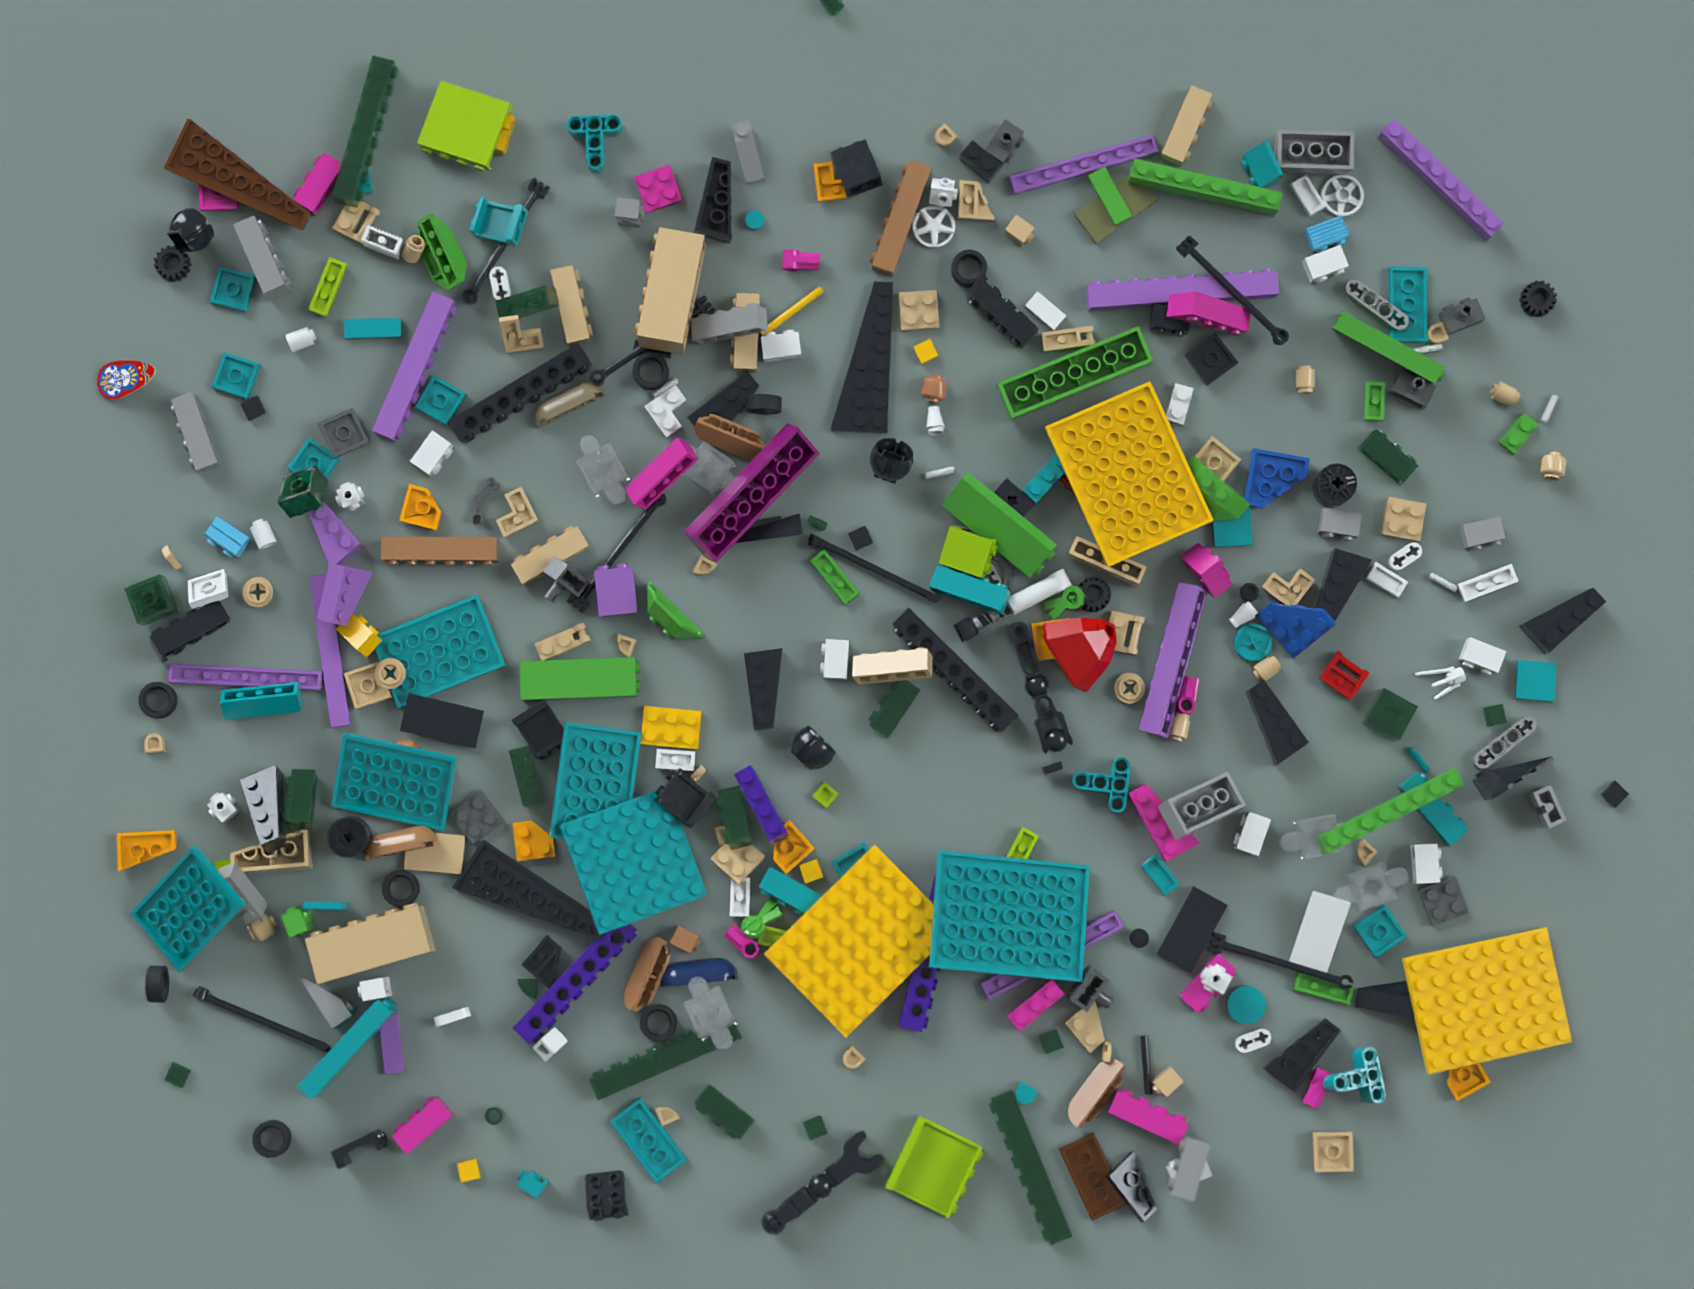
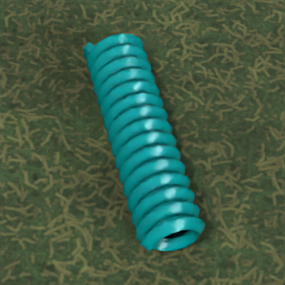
M1411 746L1408 750L1409 754L1412 755L1411 757L1424 770L1423 772L1428 773L1430 770L1429 766L1426 765L1427 763L1419 756L1415 748Z

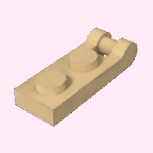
M1094 326L1042 332L1043 352L1088 347L1095 344L1096 339H1093ZM1080 334H1085L1086 340H1081Z
M580 623L535 643L541 661L551 659L590 642L591 638L586 634L585 624ZM578 632L580 639L575 641L573 634Z

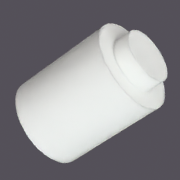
M304 327L286 334V339L291 351L296 352L314 345L316 335L313 329L309 330L308 327Z
M259 519L252 523L253 526L250 527V530L259 550L277 543L268 521Z

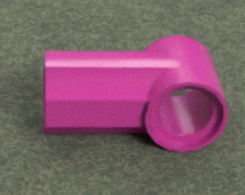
M795 249L783 250L782 270L793 272L799 271V269L819 270L820 253H806Z
M1190 676L1184 677L1176 706L1178 713L1189 715L1195 709L1199 679ZM1183 701L1188 702L1190 710H1183L1181 703Z
M736 924L724 935L745 957L755 958L759 955L760 946L751 938H747ZM749 944H753L756 947V952L753 955H749L746 952V947Z
M1316 1067L1311 1075L1310 1085L1302 1102L1319 1109L1327 1091L1324 1087V1079L1331 1073Z

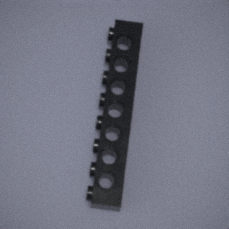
M578 342L448 420V423L461 443H468L475 439L476 434L489 431L492 428L491 425L496 422L502 423L507 420L508 415L511 413L521 412L526 404H533L541 399L540 396L546 392L547 394L557 390L556 386L561 383L567 384L578 373L580 375L590 370L589 367L592 364ZM568 361L575 362V366L572 369H566L565 365ZM558 371L559 375L556 379H550V372ZM535 381H542V386L539 389L533 388ZM520 390L526 391V395L522 399L516 398V394ZM503 400H508L509 406L505 409L500 408V403ZM486 410L493 411L491 418H484ZM474 419L477 421L474 428L467 427L470 420Z
M909 607L892 624L894 633L900 638L904 636L908 640L906 644L912 650L922 648L921 642L923 640L931 641L932 647L928 650L933 657L932 665L935 667L934 672L940 678L944 676L949 681L947 684L955 692L959 690L963 694L961 698L968 705L972 703L977 708L975 712L982 719L986 717L990 721L989 726L997 732L999 730L1002 733L1018 716ZM915 626L918 629V634L910 636L907 629ZM937 653L945 655L946 660L943 663L936 662L935 655ZM952 666L957 667L959 675L951 676L948 672L949 668ZM970 680L973 683V688L965 690L962 682ZM979 693H983L987 697L986 702L983 704L978 703L976 700V695ZM991 707H998L1000 709L998 717L991 716Z

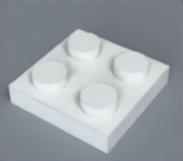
M224 569L188 580L189 604L192 609L229 597L227 574Z

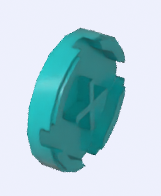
M1251 623L1244 625L1237 631L1234 636L1233 645L1239 657L1245 661L1255 662L1262 660L1268 655L1272 647V638L1265 627L1260 624Z
M1248 985L1239 986L1229 995L1227 1010L1236 1022L1253 1024L1264 1015L1266 1001L1263 994L1257 988Z

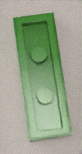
M1105 167L1088 175L1092 186L1115 226L1132 217Z
M825 549L809 560L844 605L860 594Z
M1297 972L1292 990L1350 1006L1354 986L1349 990H1342L1338 984Z

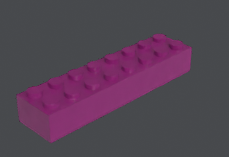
M787 423L683 533L705 558L717 563L820 453L798 427Z

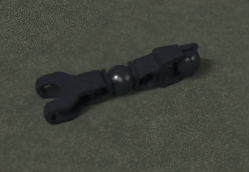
M1023 622L1013 623L1008 628V635L1021 670L1026 675L1024 677L1026 679L1025 690L1034 700L1037 716L1034 720V726L1041 741L1042 751L1047 754L1048 750L1051 752H1061L1065 749L1067 743L1073 744L1064 715L1056 710L1051 698L1048 697L1049 682L1042 675V671L1039 672L1040 664L1027 625ZM1017 627L1020 628L1022 631V634L1019 637L1015 634V629ZM1028 662L1035 664L1036 668L1033 673L1026 671V664ZM1042 698L1048 701L1046 709H1041L1038 706V702ZM1057 716L1061 729L1052 728L1044 735L1041 721L1050 720L1052 717Z
M864 1130L857 1132L845 1141L843 1155L822 1171L823 1174L814 1175L809 1180L808 1185H804L788 1197L776 1210H770L763 1215L761 1223L765 1232L771 1235L781 1233L785 1229L786 1223L799 1217L818 1202V1199L829 1196L833 1187L836 1188L854 1173L869 1174L884 1162L885 1158L880 1154L870 1159H863L859 1156L858 1147L866 1139Z

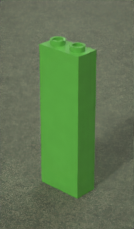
M1344 311L1340 312L1332 326L1338 332L1434 384L1437 381L1440 382L1445 375V371H1443L1445 367Z
M969 472L962 477L942 503L945 509L977 535L997 540V551L1029 578L1034 573L1038 575L1045 567L1042 564L1045 559L1049 561L1055 554L1053 551L1057 546L1055 542Z
M635 657L520 661L521 700L638 697V692H641V682L637 681V673H640V661L636 662Z

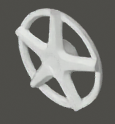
M1336 175L1324 184L1321 199L1326 205L1325 208L1330 213L1338 217L1352 215L1359 210L1364 200V191L1361 184L1354 177ZM1337 178H1348L1352 182L1348 186L1342 187ZM1332 181L1336 192L1325 196L1326 188ZM1356 185L1360 189V200L1351 196V192ZM1326 201H1337L1338 212L1331 209ZM1346 202L1357 205L1352 211L1343 213Z
M936 205L927 206L916 214L913 221V232L921 244L933 248L941 247L947 244L953 237L955 221L946 208ZM931 209L941 210L935 218H932L926 212ZM946 214L951 220L952 228L941 224ZM921 215L926 225L916 230V223ZM939 232L950 234L944 242L938 244ZM924 233L931 234L932 244L924 242L918 235Z

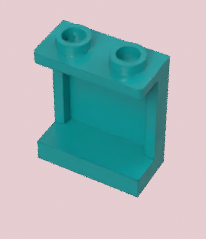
M481 196L475 206L476 213L474 219L470 222V232L475 238L517 247L528 214L526 208L517 203L514 207L491 202Z

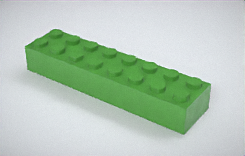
M1139 326L998 382L996 388L1010 421H1014L1148 367L1153 363V358Z

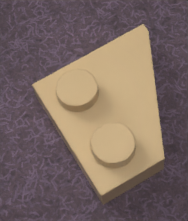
M960 180L958 182L957 219L993 222L995 217L990 212L987 205L988 201L982 194L979 181Z
M1096 1001L1088 1012L1081 1008L1065 1022L1089 1053L1105 1041Z

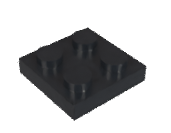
M1216 333L1185 354V358L1206 386L1238 364V361Z

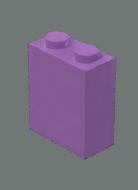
M628 563L616 564L617 568L609 569V565L597 566V570H594L599 616L637 612L632 566L628 567Z

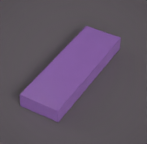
M396 1013L380 1029L385 1074L405 1071L399 1014Z

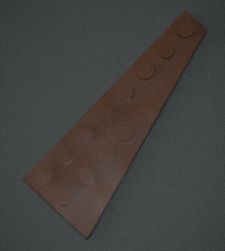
M187 118L164 166L165 170L301 231L304 230L311 215L310 212L287 196L282 190L273 185L203 128Z

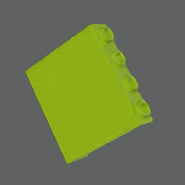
M440 81L417 144L424 153L430 155L436 153L442 159L450 160L451 158L463 166L470 164L474 166L473 168L482 172L484 170L491 171L490 161L508 114H513L514 107L510 102Z
M919 1115L885 1184V1188L891 1191L894 1190L949 1219L950 1215L954 1216L958 1208L956 1204L958 1198H962L966 1192L967 1187L964 1185L967 1179L971 1180L975 1173V1169H973L975 1163H979L984 1154L981 1151L982 1146Z

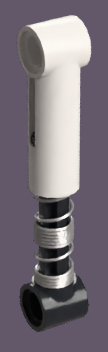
M1061 569L1047 578L1011 595L1003 615L987 610L986 613H981L979 617H967L953 626L961 642L967 641L978 635V632L985 628L986 625H992V622L996 623L1002 617H1007L1010 613L1016 615L1050 596L1064 591L1067 587L1072 586L1064 569Z

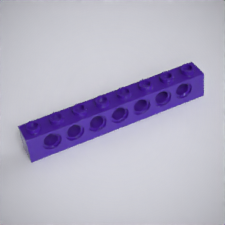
M934 875V880H933V884H932V888H931V892H930V896H929V900H930L933 904H934V891H935V877H936V875ZM927 958L911 973L899 1027L922 1032L923 1028H927L929 1017H926L927 1009L931 1010L933 998H930L931 991L936 990L938 979H935L936 971L940 972V969L930 968L931 975L928 978H923L920 975V970L923 967H929V959ZM919 986H924L927 989V993L923 997L916 995V988ZM914 1005L922 1007V1013L918 1016H914L911 1013V1008Z
M628 924L606 932L601 940L595 939L512 1029L528 1044L532 1042L536 1044L543 1036L541 1032L546 1027L550 1029L557 1022L555 1017L559 1013L563 1015L570 1008L568 1003L572 999L576 1001L584 993L582 991L583 987L586 984L590 986L597 979L595 975L599 970L603 972L610 965L608 961L613 956L617 958L624 950L622 946L626 942L630 944L635 939L637 929L632 924ZM614 932H619L622 936L619 943L612 941L611 937ZM601 946H605L608 949L606 957H601L598 953ZM588 960L593 961L595 964L593 971H587L585 968V963ZM574 975H579L582 979L579 986L572 983ZM560 989L567 990L568 997L566 1000L559 998L558 992ZM547 1003L554 1005L555 1011L553 1014H548L545 1011ZM534 1017L541 1020L540 1028L532 1026V1019Z

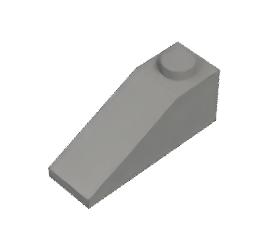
M749 120L731 124L746 184L764 180Z
M308 977L301 979L332 1029L355 1015L353 1012L355 1009L349 1000L346 1001L343 997L317 984V982Z

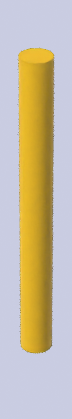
M819 286L770 322L767 325L768 331L760 332V334L764 336L765 333H769L824 293L822 288Z

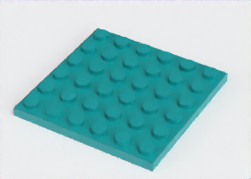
M655 791L559 825L598 935L707 895L682 824L654 801L657 796L654 794Z

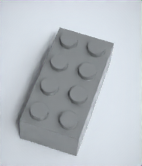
M1278 130L1275 135V158L1283 173L1350 175L1354 170V132Z
M253 215L233 224L263 294L272 301L292 292L289 287L292 285L290 278L282 271L285 267L282 260L274 253L277 249L269 236L267 237L269 231L262 220H258Z
M1226 772L1166 800L1158 808L1177 841L1238 812L1246 804L1231 776Z

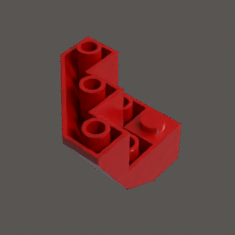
M1083 617L1043 624L1044 641L1070 684L1078 690L1087 692L1110 665L1117 644L1115 625L1103 619Z

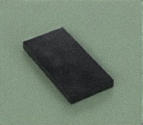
M408 693L400 731L476 748L484 710Z
M1193 886L1156 954L1191 973L1228 905Z

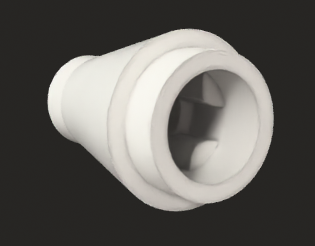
M939 406L928 407L926 426L928 434L933 436L943 434L945 426Z
M1248 601L1245 604L1243 603L1229 620L1237 628L1255 618L1258 612Z

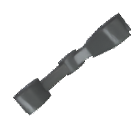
M493 477L486 481L487 486L475 497L476 505L471 516L473 524L476 516L481 517L480 524H483L484 514L482 507L484 499L491 491L499 488V482L494 487H490V482L494 479Z
M1003 555L999 558L992 556V559L998 561L1004 571L1003 585L1007 586L1012 595V569L1008 566Z

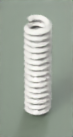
M1440 343L1413 348V350L1421 354L1443 349Z
M674 377L670 382L668 381L667 384L657 389L656 392L654 391V398L656 399L668 389L677 385L678 379Z
M1551 396L1541 418L1542 423L1546 424L1556 405L1555 403L1559 398L1558 396Z
M950 466L937 471L926 472L925 478L927 480L954 473V467Z
M1433 573L1430 574V580L1435 581V583L1437 582L1452 592L1454 591V593L1456 592L1457 586L1442 577L1440 578V576Z

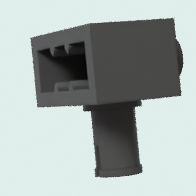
M1005 119L985 150L1002 163L1001 167H1003L1005 163L1009 164L1012 160L1014 149L1016 147L1020 148L1022 145L1024 131Z
M1469 297L1459 302L1460 305L1453 307V304L1442 308V312L1438 317L1440 322H1443L1448 335L1482 323L1486 319L1477 298L1471 300Z
M1401 370L1389 394L1424 410L1437 386L1425 378L1420 379L1421 377H1416V374L1410 370Z
M554 556L543 571L553 579L554 583L543 596L554 603L561 591L567 589L579 598L590 582Z
M1089 964L1083 971V981L1075 982L1066 995L1073 1003L1088 1012L1095 1001L1107 1009L1110 1005L1105 1000L1111 1004L1114 1000L1102 991L1110 980Z

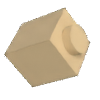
M1015 215L1005 229L1004 234L1023 247L1025 243L1029 244L1034 238L1033 232L1035 227L1018 215Z
M1168 1066L1152 1080L1154 1083L1152 1088L1159 1096L1163 1094L1165 1097H1168L1184 1081Z

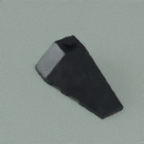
M1551 756L1489 771L1484 769L1475 775L1477 778L1472 780L1484 800H1491L1514 786L1513 783L1527 778V774L1536 772L1554 759Z
M1407 981L1357 989L1356 1008L1415 1018Z

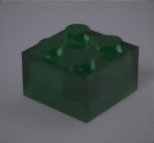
M316 465L283 476L277 503L289 518L300 516L312 510H318L323 507L328 480Z
M161 574L124 588L139 625L144 626L179 612L167 579Z
M1382 688L1376 695L1362 723L1394 741H1399L1418 706Z

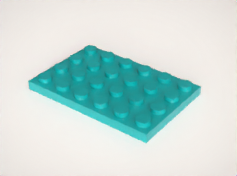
M478 594L377 634L382 639L375 648L379 661L394 658L399 660L406 669V678L402 685L391 689L398 708L406 706L408 693L429 697L506 666ZM385 668L388 673L386 678L392 677L396 680L397 678L394 675L396 669L389 670Z
M569 722L564 723L550 838L563 839L559 828L560 824L633 799L641 732Z
M344 732L331 807L444 831L458 757Z
M195 845L185 853L130 914L178 972H181L246 904Z

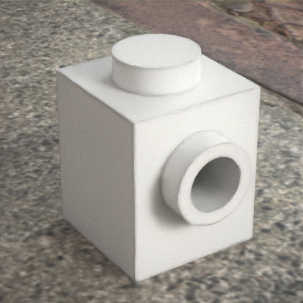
M554 1027L537 1042L533 1049L546 1062L568 1041Z

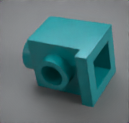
M523 1170L517 1178L520 1181L517 1187L537 1199L549 1180L546 1178L542 1181V1176L535 1171L530 1173Z

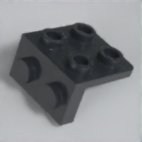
M623 1171L594 1173L585 1176L586 1205L590 1220L601 1221L605 1218L619 1219L623 1216H629Z

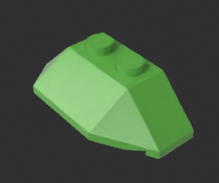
M430 213L417 222V235L422 237L425 242L421 258L432 282L447 290H451L464 281L467 261L453 230L433 213Z
M1194 454L1187 460L1213 520L1239 519L1251 504Z
M651 582L647 584V611L651 614L648 618L655 625L660 623L664 627L662 631L669 638L673 636L675 639H704L706 637Z

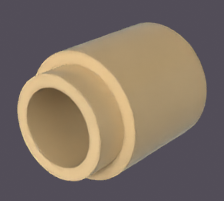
M412 235L407 239L401 252V256L405 261L409 263L419 261L425 248L423 238L418 235Z
M1299 366V369L1295 370L1298 394H1311L1315 388V370L1311 369V366Z
M1501 381L1498 384L1495 383L1490 391L1492 399L1506 406L1514 407L1520 397L1517 389Z
M1271 656L1253 666L1254 671L1252 674L1258 682L1260 680L1267 681L1279 673L1282 667L1276 657Z
M1175 713L1169 732L1172 741L1182 742V740L1187 739L1191 723L1189 721L1190 716Z

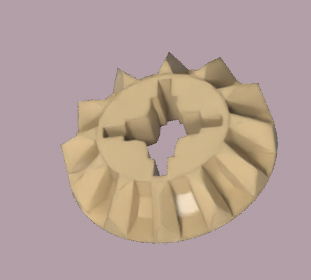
M254 577L245 583L243 598L250 606L260 608L266 606L272 600L274 590L272 584L267 579ZM258 586L260 590L266 591V593L260 594L259 599L257 595L251 593L257 591Z
M384 659L375 669L376 681L386 689H395L402 685L406 678V669L397 659ZM385 668L389 670L396 669L394 675L397 679L395 680L392 677L386 678L388 673Z
M1125 673L1116 680L1114 692L1122 702L1135 703L1143 697L1145 684L1137 674ZM1123 682L1128 685L1136 683L1133 687L1135 695L1131 692L1123 694L1126 689Z

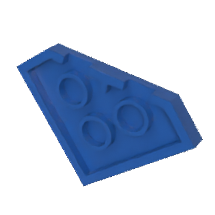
M1253 448L1244 499L1251 504L1250 507L1262 509L1307 477L1310 458Z
M1271 602L1256 614L1293 659L1337 624L1325 609L1305 608V606L1292 604L1283 605L1278 602Z

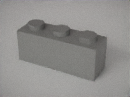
M236 862L219 868L218 872L246 904L238 912L242 920L249 924L250 922L262 919L268 903Z
M1185 1136L1184 1140L1180 1141L1178 1149L1181 1152L1180 1157L1175 1160L1173 1166L1175 1175L1174 1178H1170L1168 1183L1171 1195L1195 1201L1210 1147L1209 1143Z

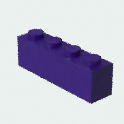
M749 765L735 773L734 776L769 841L775 844L789 836L754 768Z

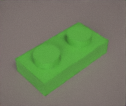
M1366 381L1364 420L1384 421L1385 382Z
M1523 413L1499 444L1514 455L1539 424Z

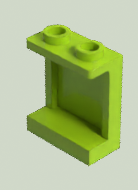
M956 525L950 526L939 563L980 578L985 577L992 568L990 561L997 552V540L987 539L964 531Z

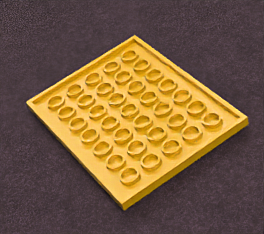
M1150 381L1045 426L1048 437L1107 567L1214 521Z
M874 845L764 955L846 1038L930 955L933 903Z
M1547 927L1402 958L1427 1074L1572 1042Z

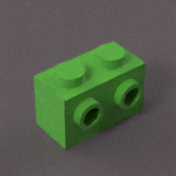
M300 906L285 910L286 914L281 916L289 938L298 937L315 930L312 924L314 917L311 911L300 908Z

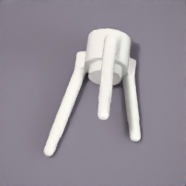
M1452 666L1446 669L1416 672L1415 676L1448 673L1445 679L1431 685L1436 687L1447 682L1451 685L1434 696V700H1437L1454 688L1461 686L1460 683L1466 681L1465 673L1461 667L1455 669Z

